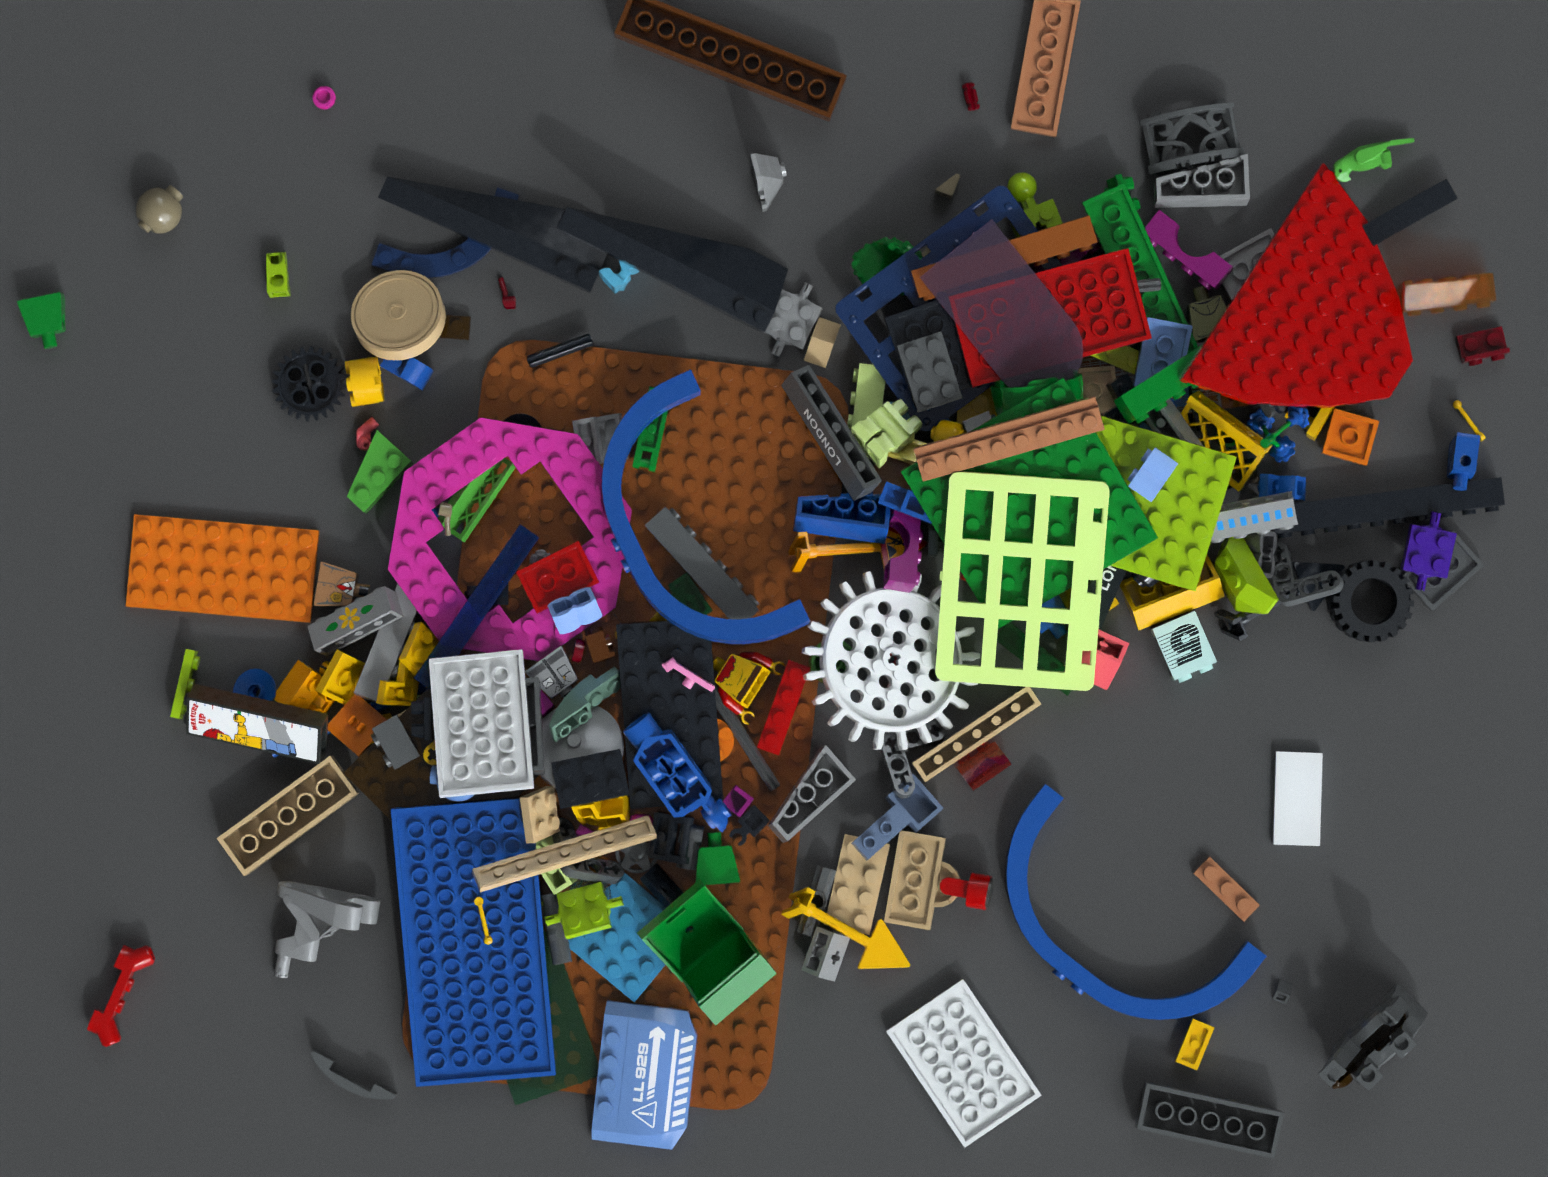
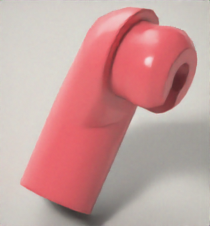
M373 417L369 418L356 430V445L360 450H368L371 444V432L379 426Z

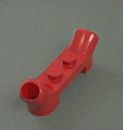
M126 945L122 947L114 964L115 968L122 971L105 1011L99 1008L95 1009L88 1024L87 1031L97 1034L104 1047L113 1045L121 1040V1035L114 1018L124 1008L126 1001L123 1000L126 991L130 992L134 985L135 979H132L134 972L151 966L155 962L153 951L147 945L137 949Z

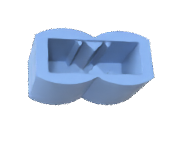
M1156 447L1153 451L1150 449L1146 451L1141 459L1144 464L1140 470L1135 468L1127 479L1131 482L1128 487L1150 502L1154 500L1178 465V462Z
M591 587L581 588L570 596L558 598L548 604L559 634L570 633L581 625L593 623L603 616Z

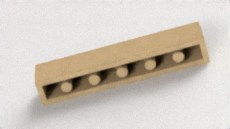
M1024 687L913 761L912 765L923 781L927 782L1040 706L1041 703L1030 687Z

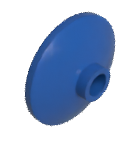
M249 669L238 677L234 684L233 692L274 701L276 685L268 672L261 669ZM258 689H260V694H259V696L257 697V696H256V691H257Z

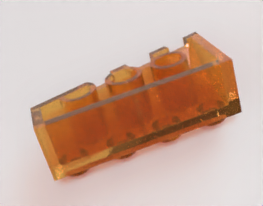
M1493 273L1465 275L1459 279L1453 276L1438 279V281H1433L1432 278L1416 281L1415 284H1413L1412 280H1408L1398 285L1402 312L1407 313L1408 317L1422 315L1421 311L1430 310L1431 314L1445 312L1444 308L1452 307L1454 311L1467 310V306L1476 305L1477 309L1491 307L1490 303L1496 301Z

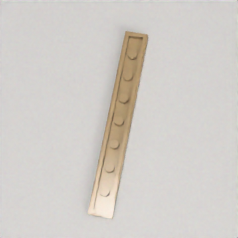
M644 816L473 868L472 874L479 891L483 892L656 839L657 834L649 816Z

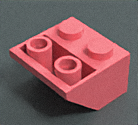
M1099 629L1094 685L1107 690L1122 663L1129 643ZM1082 651V663L1090 664L1091 651Z

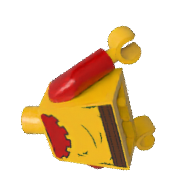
M741 652L738 656L731 654L727 661L720 657L713 661V669L719 673L715 678V682L719 685L718 693L722 703L735 715H740L742 722L747 725L749 723L744 720V715L749 713L755 718L754 713L748 710V707L770 672L774 675H782L776 672L775 666L780 664L785 667L783 662H772L771 658L759 652Z

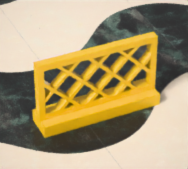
M1197 391L1190 395L1186 401V406L1180 414L1189 426H1201L1203 437L1198 439L1199 441H1204L1205 447L1210 448L1209 440L1219 439L1220 452L1227 454L1238 453L1240 465H1235L1233 469L1241 468L1243 478L1238 483L1231 475L1229 485L1239 492L1264 455L1268 453L1272 444L1267 448H1263L1260 445V441L1263 439L1260 435L1203 393ZM1191 408L1198 413L1200 422L1189 423L1187 413ZM1212 423L1215 425L1218 435L1208 437L1205 424ZM1231 437L1234 439L1237 449L1226 450L1224 438ZM1243 451H1250L1257 456L1253 463L1245 464Z

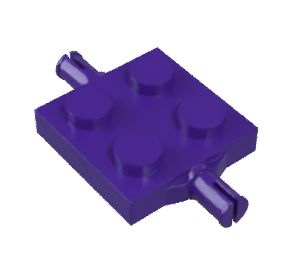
M1431 512L1429 525L1419 526L1410 524L1400 569L1418 575L1415 588L1417 590L1425 591L1427 577L1446 579L1448 577L1457 533L1445 531L1438 527L1441 513Z

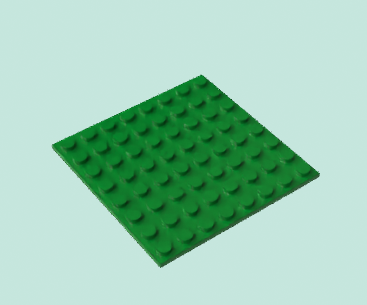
M1063 377L973 430L1077 401ZM1096 432L962 470L965 472L1105 482L1109 486V504L1103 569L1158 539L1156 532ZM916 462L903 469L901 473L945 544L949 478L951 474L923 482L918 463ZM966 489L962 538L990 540L994 491ZM1008 492L1004 541L1033 542L1036 494ZM1050 495L1047 544L1075 546L1079 497ZM1094 508L1093 521L1101 522L1102 508ZM961 553L960 571L979 603H986L989 555ZM1003 556L1000 604L1028 606L1031 558ZM1045 560L1042 604L1072 587L1073 561ZM998 619V629L1013 620Z

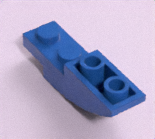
M886 481L878 504L932 524L913 491Z

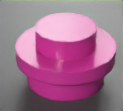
M321 86L313 93V102L320 109H329L336 101V95L330 87Z

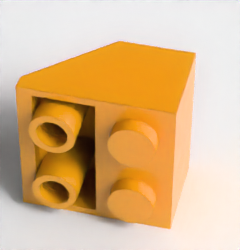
M297 660L276 690L274 699L278 703L327 713L335 701L315 691L323 675L300 660Z

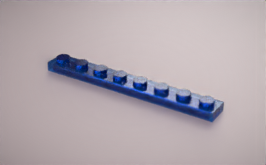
M519 524L414 676L416 681L431 690L429 659L459 655L539 539L537 535Z

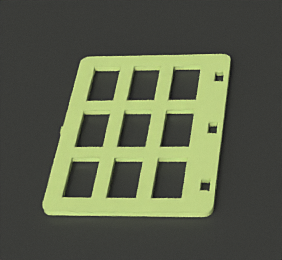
M965 471L951 474L948 490L943 571H940L942 586L935 669L938 679L953 682L1087 691L1093 687L1109 504V486L1105 482ZM966 489L994 491L990 540L962 538ZM1008 492L1036 494L1032 543L1004 541ZM1050 495L1079 497L1075 546L1047 544ZM1094 508H1102L1101 522L1093 521ZM961 553L989 555L986 603L958 601ZM1003 556L1031 558L1028 606L1000 604ZM1046 559L1073 561L1070 609L1042 607ZM1088 580H1096L1095 594L1087 592ZM956 616L984 618L981 666L953 664ZM998 619L1026 621L1023 669L995 667ZM1041 622L1068 624L1065 672L1037 670ZM1082 651H1091L1090 664L1082 663Z

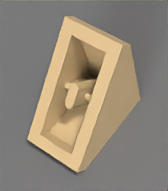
M819 317L804 361L826 368L841 324Z

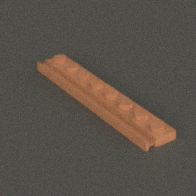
M1092 396L914 447L913 450L924 482L1105 430L1096 397Z

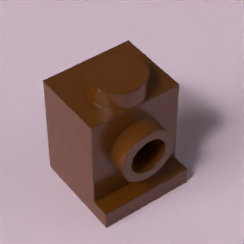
M602 626L589 630L590 635L585 636L593 663L616 657L615 651L610 652L609 649L613 647L610 635L604 634Z

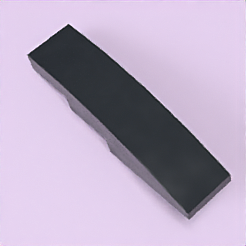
M1445 179L1362 227L1372 245L1375 246L1452 203L1458 197L1448 179Z

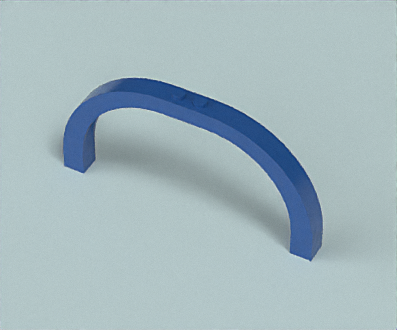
M689 370L661 383L643 395L624 415L614 431L605 455L602 472L604 510L614 537L611 539V543L615 551H620L624 558L620 560L624 571L631 573L637 587L649 604L673 625L699 638L725 644H751L772 640L809 624L810 619L800 599L768 614L747 619H723L697 612L674 598L655 577L625 513L621 485L623 469L628 454L639 435L653 420L664 412L701 395L698 383L692 371Z
M1043 784L1021 814L1014 828L1006 857L1005 874L1006 889L1013 916L1028 943L1047 963L1055 968L1052 973L1061 980L1068 978L1073 982L1070 987L1082 995L1086 992L1101 1004L1115 1011L1144 1019L1164 1020L1192 1016L1220 1004L1239 990L1267 957L1248 941L1244 942L1225 968L1211 981L1183 995L1158 999L1132 996L1108 986L1053 943L1040 926L1034 914L1027 883L1028 862L1034 841L1044 823L1064 799L1048 785Z

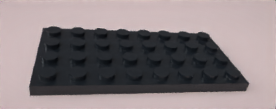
M668 620L616 624L624 729L636 719L649 712L662 731L672 730L712 785L711 795L715 801L719 798L723 801L715 688L711 692L695 682L692 688L689 689L682 684L686 678L685 675L674 668L666 672L662 666L663 662L665 663L674 657L678 663L715 686L712 642L687 633ZM625 736L630 808L665 807V804L634 763L633 756L636 749Z

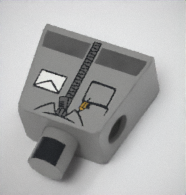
M562 646L525 671L530 678H539L541 689L551 699L558 694L564 699L573 689L571 685L579 680Z

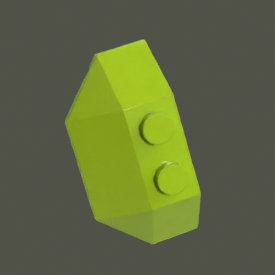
M1225 538L1215 560V570L1220 577L1223 591L1235 611L1268 614L1279 598L1244 538Z

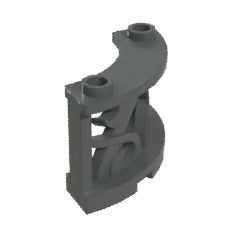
M1225 99L1212 101L1211 105L1192 107L1161 114V112L1147 114V119L1140 120L1150 161V166H1148L1149 175H1164L1191 168L1193 164L1203 163V165L1219 163L1222 160H1230L1244 155V147L1240 148L1232 110L1235 107L1234 102L1225 103ZM1216 113H1221L1224 129L1219 131L1216 127L1220 125L1221 120L1215 121L1213 119V115ZM1207 114L1206 120L1198 115ZM1179 118H1181V119L1175 124V126H1174L1173 123L1170 121V120H1174V119H1179ZM1188 122L1195 123L1210 133L1200 143L1199 153L1197 154L1193 153L1188 144L1182 141H1175L1179 132ZM1165 125L1166 130L1164 132L1158 131V134L1161 137H1167L1166 141L1156 142L1153 126ZM1224 134L1226 135L1227 143H1226L1225 139H1224L1223 136H1222V135H1224ZM1214 138L1215 141L1211 142L1214 145V149L1208 150L1206 143ZM1177 146L1183 148L1184 155L1177 156L1176 151L1178 149H1172V147ZM1157 147H1164L1161 162Z

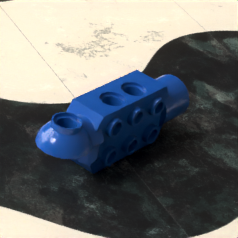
M649 712L627 726L623 733L636 749L633 761L674 818L684 817L689 812H693L702 806L703 809L700 812L712 829L717 827L723 832L727 827L728 818L732 814L720 798L715 801L711 795L712 785L672 730L662 731Z

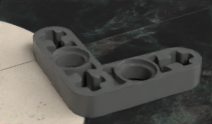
M1277 542L1274 553L1275 570L1272 578L1275 593L1283 606H1294L1330 596L1342 590L1344 581L1340 574L1333 570L1296 580L1291 552L1284 543ZM1279 550H1282L1281 558L1283 563H1280L1276 556ZM1281 570H1289L1287 578H1278V573ZM1334 578V585L1330 586V579ZM1320 581L1322 582V587H1323L1322 590H1321V586H1320V584H1319ZM1315 584V590L1312 593H1304L1306 585ZM1286 591H1290L1288 599H1285L1284 597L1286 595Z
M938 721L926 723L929 733L932 728L935 731H940L937 737L931 734L932 742L924 744L920 739L916 728L906 730V735L908 733H915L919 737V741L915 744L908 742L906 750L899 751L896 732L884 734V743L880 750L893 791L897 797L902 799L908 798L915 789V782L905 752L941 742L945 735V729ZM887 739H890L891 742H896L893 747L895 754L890 757L888 755L892 753L890 746H885ZM900 760L904 768L901 771H895L891 767V762ZM904 775V784L910 786L907 792L899 789L901 785L900 776Z
M559 818L560 832L552 835L554 844L577 837L573 824L566 818ZM591 858L560 868L563 874L569 878L606 884H616L624 874V870L619 863L599 858ZM588 866L594 868L597 873L591 871Z

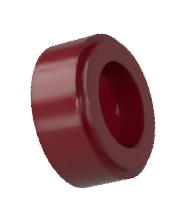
M575 639L571 661L581 662L585 646L584 640Z

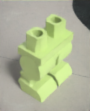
M902 399L892 404L887 401L883 404V407L878 408L870 416H867L864 421H858L851 427V432L864 452L866 451L868 457L879 469L887 461L889 452H900L907 444L914 441L915 433L922 427V422L917 416L913 415L907 421L902 417L908 411V407Z

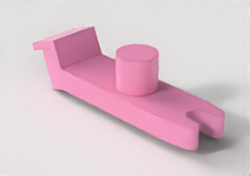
M674 657L662 663L666 672L674 668L685 675L686 678L682 684L689 689L692 688L695 682L711 692L715 688L713 684L678 663Z

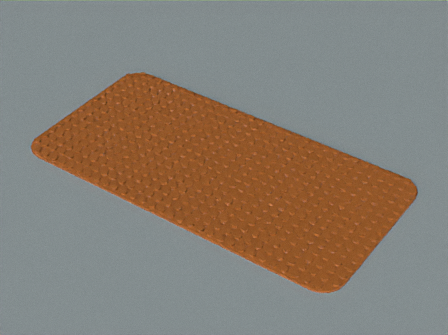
M541 340L515 341L501 348L488 362L482 380L478 419L486 418L504 421L511 415L522 413L534 417L544 429L574 433L572 423L574 420L621 413L623 418L629 409L643 395L648 393L649 386L656 387L675 376L691 370L701 390V395L668 410L656 471L651 472L648 471V468L643 467L639 469L632 468L638 438L628 454L629 459L626 460L623 469L622 497L632 509L630 525L650 568L661 585L670 594H672V591L668 585L686 573L682 566L645 527V524L664 507L668 510L673 508L680 515L681 519L678 521L685 528L689 525L697 534L694 539L699 544L704 542L712 551L710 556L716 562L719 559L728 568L725 573L731 579L735 576L744 586L741 589L746 596L751 594L759 602L757 606L759 611L752 618L768 614L800 599L810 622H819L825 626L827 611L820 602L823 599L829 598L834 555L808 558L801 572H792L791 567L796 560V556L789 555L788 550L798 533L793 531L798 497L817 495L839 497L842 491V481L781 386L790 373L794 371L598 347H588L531 368L527 361L528 355L560 344ZM817 376L842 418L848 424V405L841 391L826 378ZM643 451L642 458L651 459L652 453ZM502 462L497 470V475L505 470L507 464ZM538 462L522 475L515 468L465 543L462 541L457 580L458 588L464 595V591H467V586H481V591H485V582H509V605L500 606L512 623L534 608L516 573L531 565L529 561L530 556L540 549L545 550L546 553L553 554L577 541L582 546L594 537L541 462ZM492 483L487 484V486L484 489V494L490 492V490L492 489ZM479 502L472 506L471 513L477 511ZM807 533L809 544H816V546L835 544L836 537ZM623 567L616 608L562 645L579 679L571 685L572 688L590 674L597 679L613 667L620 671L618 642L615 637V632L617 631L616 624L620 623L619 620L621 623L649 621L657 612L640 592L631 573H626ZM692 579L713 610L708 616L729 619ZM481 596L480 600H468L479 617H482L497 606L485 605V596ZM807 625L781 637L760 643L725 644L711 641L713 661L717 657L727 661L731 654L738 656L741 652H759L771 658L772 662L781 661L785 664V667L780 664L775 666L776 672L782 675H774L770 672L748 707V710L754 713L755 718L749 713L745 714L744 720L749 723L747 725L742 722L740 715H736L756 747L788 660L809 667V656L801 653L802 648L808 646L815 647L818 643L822 642L823 635L812 631ZM602 626L604 634L610 635L613 647L609 649L610 652L615 651L616 657L593 663L585 636L590 635L589 630ZM576 638L585 641L583 656L579 663L571 661ZM449 647L448 657L486 652ZM524 659L525 671L539 661ZM714 670V681H715V678L717 677V675L719 674V673L716 672L715 670ZM806 680L779 755L757 748L780 783L778 788L773 791L767 788L733 734V749L730 755L721 761L723 800L735 785L754 798L741 817L755 805L771 821L807 768L816 706L813 705L812 700L817 696L818 680ZM620 688L597 706L610 713L621 730L624 740L622 759L629 789L625 734L623 733L622 693ZM542 690V692L555 706L554 709H556L563 700L562 696L558 694L556 697L551 699ZM717 709V718L725 722V720L723 719V717ZM539 775L534 780V789H525L517 798L551 785L546 783ZM554 788L557 799L558 818L568 819L573 824L576 832L581 823L576 818L571 807L560 809L557 790ZM666 806L630 808V818L634 814H648L654 819V812L670 813ZM702 806L685 815L694 817V824L704 825L702 844L699 848L708 847L707 833L721 832L717 827L712 829L700 812L703 809ZM729 809L732 815L728 818L726 829L721 832L722 846L732 845L740 882L705 886L739 922L744 932L761 950L777 974L716 1026L697 1005L685 984L666 965L635 1002L630 1000L571 949L572 962L553 965L542 909L556 1075L484 1082L595 1095L604 1013L607 1001L612 1000L689 1010L690 1018L698 1034L690 1107L729 1110L739 1109L754 1101L766 1087L772 1070L790 921L781 913L792 905L789 895L793 893L800 831L789 841L782 843L767 824L755 837L748 833L746 842L739 846L738 843L742 840V835L735 833L730 837L729 834L732 830L742 827L738 822L741 817H738ZM587 823L583 824L594 832L598 831V826ZM679 823L677 827L676 844L674 852L675 855H678L680 844L678 843L681 824ZM619 850V856L623 860L625 854ZM615 851L594 857L618 863ZM656 861L683 893L696 883L697 866L696 870L678 868L676 863ZM637 864L630 867L632 869H641ZM588 866L591 871L597 873L594 868ZM623 869L627 875L654 896L640 880L646 872L631 873ZM539 874L540 895L553 893L542 875ZM578 879L559 893L579 888L584 884L598 882ZM602 883L604 886V891H606L611 885ZM406 990L402 1023L403 1042L413 1060L408 994Z

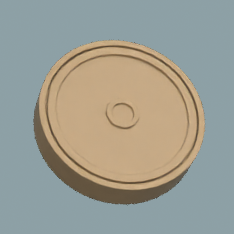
M406 270L386 272L370 280L360 289L351 308L352 326L361 345L369 353L386 360H405L422 354L440 337L446 320L445 306L434 283L419 273Z

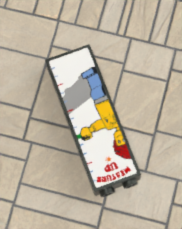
M194 684L191 691L185 695L184 705L187 706V711L185 712L183 723L186 724V734L316 764H320L327 751V713Z

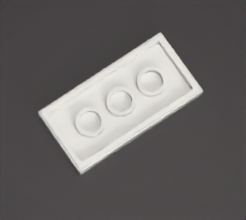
M1275 751L1274 845L1320 846L1323 753Z

